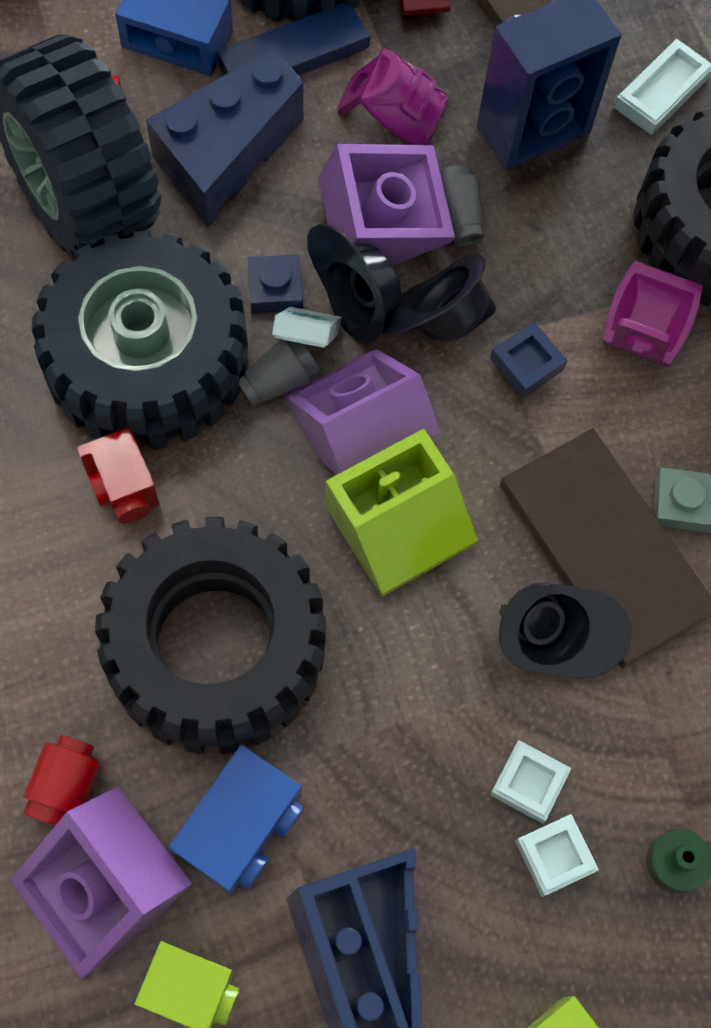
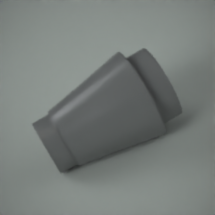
M454 165L440 170L455 235L453 239L455 246L464 247L481 241L484 238V233L482 229L483 222L478 176L473 175L471 168L467 165Z
M280 339L239 378V386L254 408L261 402H267L311 384L309 378L320 371L303 343Z

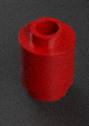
M60 735L57 745L44 742L23 798L28 799L23 815L56 826L68 811L86 803L102 763L91 758L94 746L64 735Z

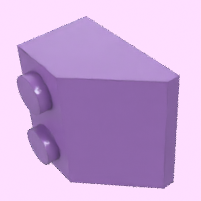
M336 145L318 178L328 225L344 233L354 245L367 243L377 247L390 260L392 265L453 241L455 235L434 146Z
M374 349L312 380L309 385L284 395L288 406L322 462L336 475L422 429H425L430 438L441 432L421 375L378 349Z
M119 786L68 811L10 879L81 980L160 918L192 885Z

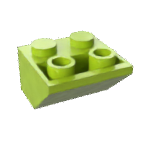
M425 429L410 435L325 481V507L381 597L473 547L478 542L455 475Z

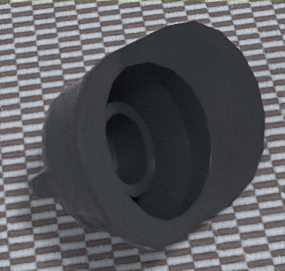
M320 223L312 227L307 236V248L313 266L327 292L334 315L341 317L340 325L355 340L363 343L376 341L383 332L385 318L397 308L400 302L401 286L396 269L377 247L367 243L354 245L344 233L330 225Z
M480 254L467 255L446 267L439 274L403 292L397 308L385 318L382 334L393 335L403 333L415 327L429 338L442 341L459 339L469 334L496 311L495 303L481 279L485 270L486 260Z
M533 583L520 589L509 600L508 604H501L499 613L502 619L500 622L499 642L503 654L515 667L529 672L572 679H592L613 669L623 659L631 643L632 626L627 611L614 597L596 590L556 583Z

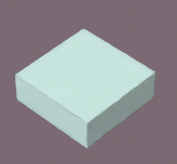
M518 740L490 796L543 824L547 820L571 768Z
M572 814L515 841L541 897L599 871Z

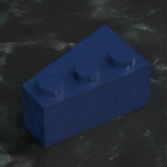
M272 48L146 119L152 157L207 227L218 217L217 211L233 193L238 195L246 186L247 177L262 160L267 162L304 120L303 81L278 51Z
M416 848L298 887L286 898L328 1028H422L420 973H417L416 932L419 930L418 909H415L413 871L416 869Z

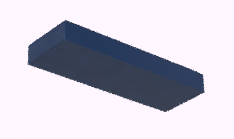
M343 2L336 5L335 11L324 14L319 11L218 50L217 59L218 64L226 75L268 50L275 48L295 73L300 75L369 48L370 35L352 5Z

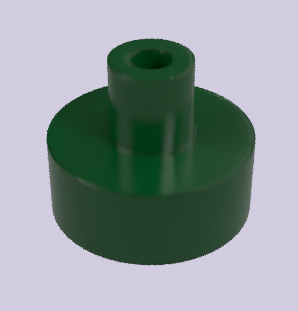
M674 829L660 835L652 842L647 852V868L655 883L664 890L673 893H685L703 885L710 876L711 852L706 842L696 833L686 829Z

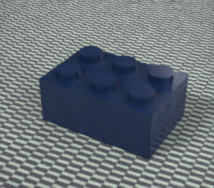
M551 0L543 7L523 15H513L504 20L500 25L495 26L477 128L506 171L591 133L622 36L597 0Z

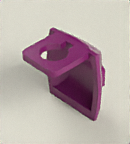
M383 48L379 56L355 72L350 78L338 104L337 111L344 115L361 104L382 126L409 145H430L449 98L436 85V81L425 71L415 67L395 52Z
M634 261L614 295L605 325L603 343L669 367L681 350L693 326L703 286Z

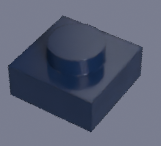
M300 254L248 257L251 313L282 312L289 307L303 309Z
M535 322L493 348L490 360L522 398L564 371L567 364V359Z

